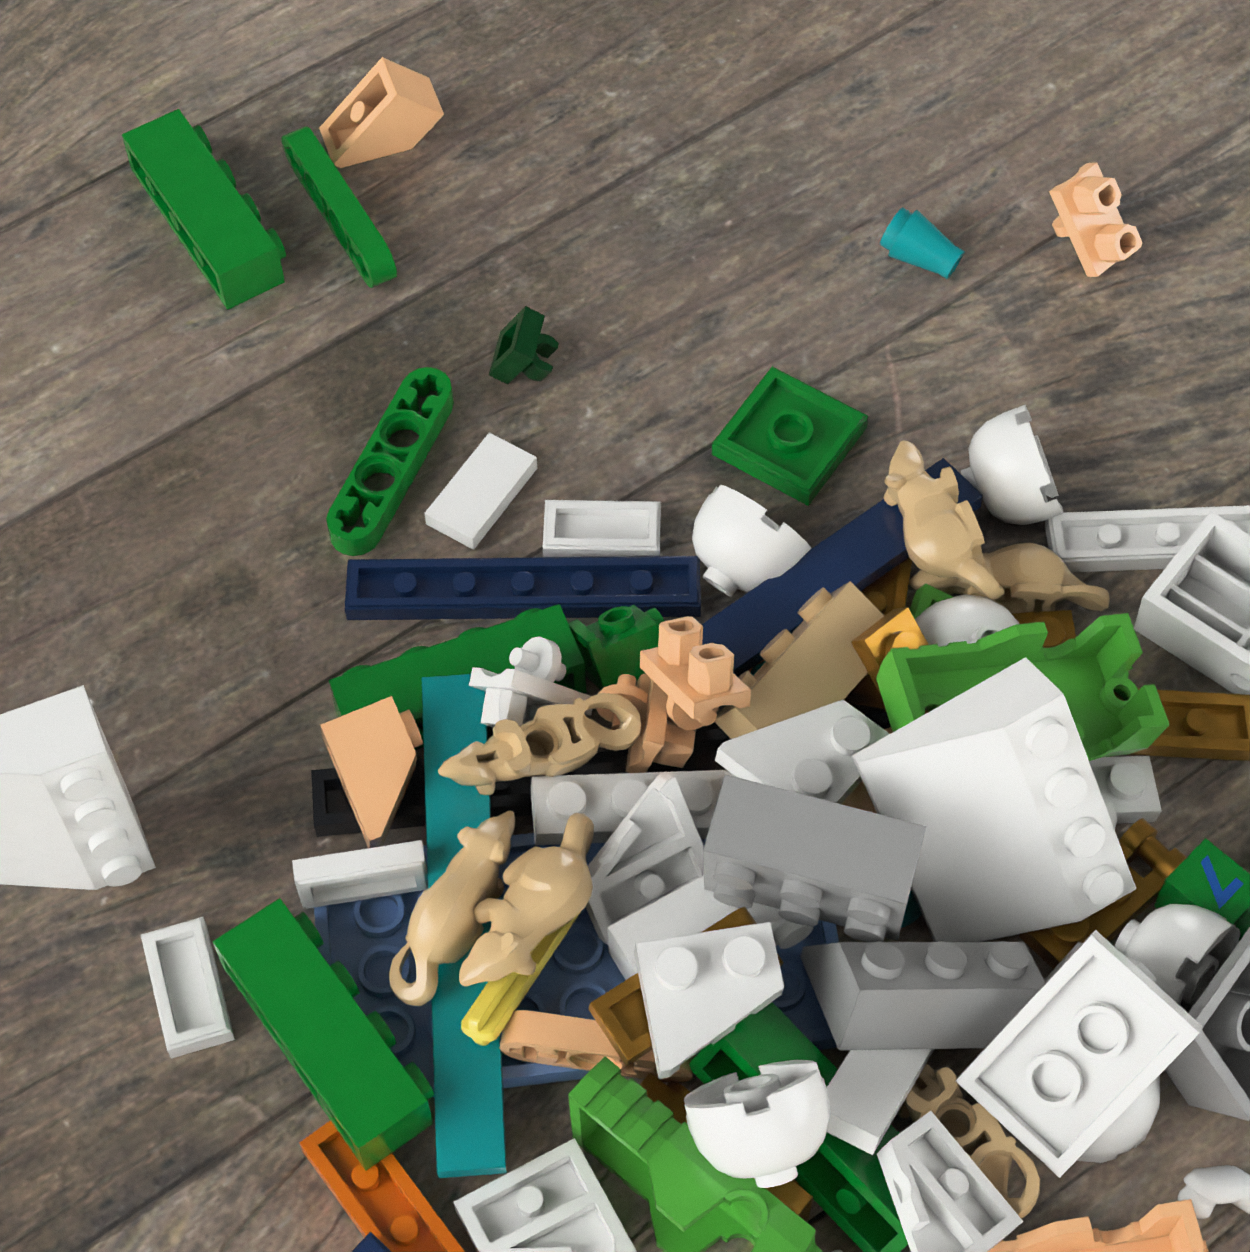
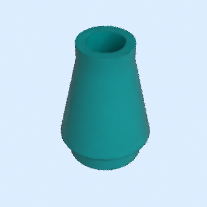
M903 207L893 217L880 241V245L889 250L888 257L937 273L946 279L950 278L965 253L964 250L955 246L918 210L912 213Z

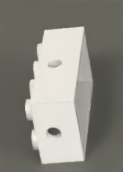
M1210 511L1142 597L1134 630L1233 694L1250 695V535Z

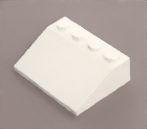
M1026 657L852 755L877 814L926 826L911 891L934 942H984L1079 922L1136 890L1064 693Z
M84 685L0 714V884L97 890L105 886L117 887L129 884L136 880L141 873L156 868L135 806Z

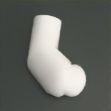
M1230 1165L1197 1168L1184 1177L1186 1186L1180 1190L1178 1201L1191 1199L1196 1218L1206 1219L1210 1216L1216 1204L1232 1203L1250 1214V1175L1240 1168Z

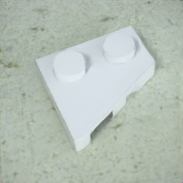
M770 922L635 943L634 954L658 1079L668 1078L680 1069L681 1064L710 1043L714 1045L732 1032L737 1023L750 1014L758 1013L781 996L784 989Z
M932 1111L892 1138L877 1153L911 1252H988L1024 1222Z
M575 1138L453 1202L455 1210L477 1252H637Z

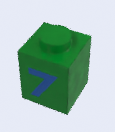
M1205 838L1165 879L1154 907L1158 909L1169 904H1187L1208 909L1235 925L1240 931V941L1250 927V873Z

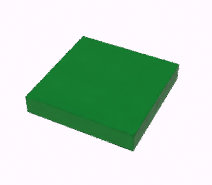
M772 366L712 442V455L809 506L866 430L869 416Z

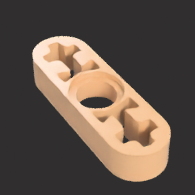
M515 1010L502 1030L499 1049L503 1054L517 1060L590 1071L606 1056L621 1069L622 1076L645 1079L651 1073L658 1078L653 1049L628 1066H625L596 1020L529 1010ZM696 1054L681 1064L680 1069L673 1075L659 1080L662 1082H686L691 1080L693 1072L690 1069L689 1063L695 1058Z

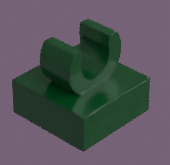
M525 306L500 331L489 376L508 385L521 371L525 376L534 381H542L552 372L553 366L542 361L537 355L539 354L548 359L559 346V343L552 336L540 334L545 315Z

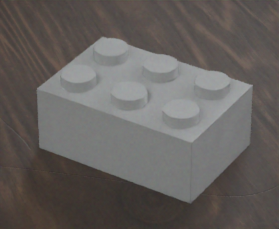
M725 774L703 849L704 889L713 891V897L716 900L737 908L746 907L748 909L752 907L754 902L779 909V916L796 924L815 926L818 924V920L844 926L845 934L860 941L883 942L884 937L898 941L926 826Z

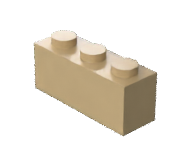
M851 581L832 593H829L824 587L817 591L797 612L803 618V622L791 634L787 629L782 630L760 652V656L766 661L754 675L747 670L738 677L751 689L750 706L739 709L733 705H726L715 720V723L731 739L844 700L868 673L851 641L883 618L884 615Z

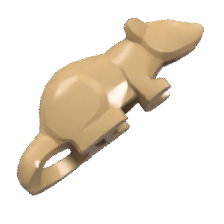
M900 441L890 462L889 475L884 480L888 486L884 494V501L890 506L898 505L903 516L904 542L909 558L918 568L926 573L938 577L963 580L991 600L1001 597L1004 594V590L989 573L985 565L981 544L985 543L984 536L968 500L957 504L959 491L953 470L950 466L943 468L939 478H932L925 471L924 461L917 447L909 441Z
M1030 542L1019 543L991 553H982L989 573L1004 590V594L993 601L1008 609L1011 614L1055 611V604L1064 599L1095 611H1103L1109 607V592L1105 588L1086 585L1071 573L1063 560L1045 546ZM920 570L909 580V584L915 590L924 584H928L949 595L956 593L985 597L971 584L963 580L938 577L923 570Z
M600 693L589 697L585 701L577 698L573 704L543 706L537 709L532 721L521 726L516 721L509 719L496 722L492 729L494 735L484 744L476 741L468 745L457 755L448 758L440 766L438 773L460 785L475 786L479 794L484 796L494 793L495 782L510 781L522 777H554L564 775L587 763L597 753L599 747L618 751L633 746L641 733L640 714L628 699L618 694ZM596 708L609 709L620 720V727L616 730L608 729L596 721L587 718L585 711Z
M507 811L497 817L488 818L476 829L468 826L463 828L457 834V838L464 847L453 857L446 872L430 888L424 890L418 898L409 920L405 937L407 944L392 959L389 971L390 988L403 1003L412 1006H423L429 1002L437 989L439 965L443 963H456L473 947L481 936L484 928L481 923L475 920L473 911L479 902L487 898L498 899L504 891L503 881L498 878L499 865L507 861L510 853L511 837L515 828V815L513 811ZM412 950L417 978L415 982L407 983L402 978L401 972L406 958Z
M574 813L569 817L560 847L540 848L534 846L508 866L503 873V881L509 885V888L503 900L487 898L476 905L473 911L475 920L481 924L489 921L492 923L490 931L477 939L469 956L461 965L459 982L462 986L498 981L513 972L526 976L532 975L535 972L536 963L531 958L530 952L545 936L567 924L586 907L593 889L586 855L593 841L594 824L584 813Z
M926 1064L899 1109V1117L908 1118L910 1116L913 1122H916L932 1111L1021 1219L1031 1212L1040 1194V1178L1034 1161L1024 1151L1016 1147V1139L1014 1137L1005 1136L998 1120L981 1104L975 1103L971 1105L962 1098L963 1094L959 1084L956 1082L957 1076L951 1069L942 1067L935 1074L934 1070ZM1012 1158L1016 1161L1026 1179V1186L1021 1198L1008 1197L1007 1185Z

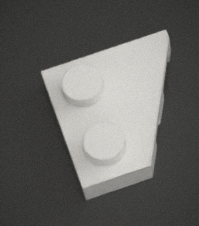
M840 700L725 741L718 748L715 761L738 778L842 804L862 781L852 755L890 733L845 700Z
M664 772L655 778L588 865L593 889L586 909L598 937L607 945L609 925L704 875V845L676 777L668 772Z

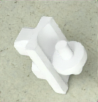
M542 637L531 638L522 648L517 647L511 651L509 661L511 665L515 666V669H506L499 675L482 668H472L469 686L486 692L480 723L493 728L496 722L503 719L516 721L519 726L523 725L527 706L531 707L529 722L534 719L536 711L540 707L554 704H573L577 698L585 701L591 696L553 683L555 680L561 681L564 678L566 666L561 663L562 656L558 645L554 641ZM592 709L585 711V715H591Z

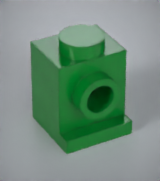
M631 605L629 607L620 606L607 610L599 616L597 622L585 626L578 619L569 622V627L585 662L586 677L600 690L606 686L617 684L618 677L623 674L632 675L637 681L642 674H645L640 668V651L658 647L659 624L664 622V619L656 608L643 612L637 606Z

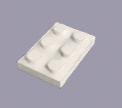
M1095 930L960 1074L956 1082L1060 1178L1196 1038L1203 1026Z

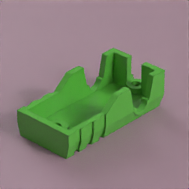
M1128 613L1100 616L1075 638L1068 639L1061 645L1050 648L1043 647L1048 634L1045 622L1016 624L978 639L976 643L967 644V641L951 642L947 646L938 647V644L922 645L918 649L909 650V647L890 649L883 659L876 677L893 732L923 716L925 711H932L1025 657L1064 693L1089 761L1102 757L1132 754L1146 749L1170 724L1155 684L1143 685L1138 690L1136 685L1128 679V671L1133 669V663L1143 653ZM1114 692L1122 696L1124 701L1119 700L1115 696Z
M606 1056L568 1094L572 1138H575L579 1146L594 1156L599 1163L612 1174L614 1173L625 1185L648 1202L656 1246L663 1252H705L720 1239L727 1243L734 1238H745L754 1245L751 1252H823L815 1244L816 1230L766 1188L757 1187L754 1178H734L714 1168L699 1152L686 1122L680 1124L674 1119V1112L659 1100L653 1102L647 1097V1090L634 1079L627 1080L621 1075V1069Z

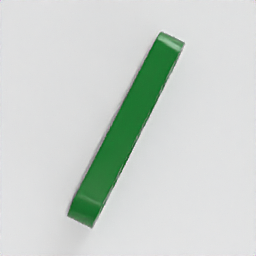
M304 126L281 137L283 149L293 172L368 287L374 288L396 278V265L386 242L313 131L308 126Z
M431 367L418 368L410 372L402 381L328 511L326 521L330 541L340 553L349 556L364 555L373 550L380 542L452 412L454 405L450 378L445 372ZM430 391H436L437 396L429 395L421 407L422 415L418 414V396L426 397ZM404 429L412 430L419 435L418 440L408 447H396L388 441L393 433ZM375 473H387L395 479L394 483L383 491H372L364 486V481ZM361 504L365 507L362 513L365 528L356 526L352 529L351 533L345 532L343 525L353 526L361 515L359 505Z

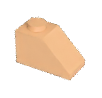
M382 57L319 129L330 159L336 167L344 168L413 149L427 132L434 127L444 113L429 77Z
M392 696L320 725L323 741L368 848L383 846L416 769V751L414 748L423 745L421 734L411 711L406 710L399 713Z

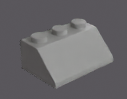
M1249 927L1189 1011V1014L1203 1026L1200 1033L1165 1069V1072L1189 1106L1250 1121Z
M838 942L803 947L800 956L838 1050L985 1048L1046 983L1025 942Z

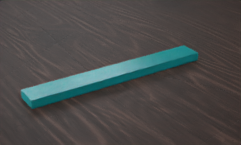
M471 674L422 677L428 888L446 872L453 857L464 847L459 842L457 834L467 826L476 829L483 821L491 818L490 795H481L475 786L460 785L438 773V769L448 758L457 755L468 745L476 741L483 744L488 741L487 725L480 723L486 692L469 686ZM491 921L482 924L484 929L481 936L490 931ZM471 949L456 963H443L439 965L438 985L431 999L436 1163L439 1178L507 1173L502 1052L499 1049L501 1033L496 1040L486 1046L476 1044L471 1037L464 1034L461 1030L462 1019L488 983L481 982L470 986H462L460 984V968L464 960L469 956Z

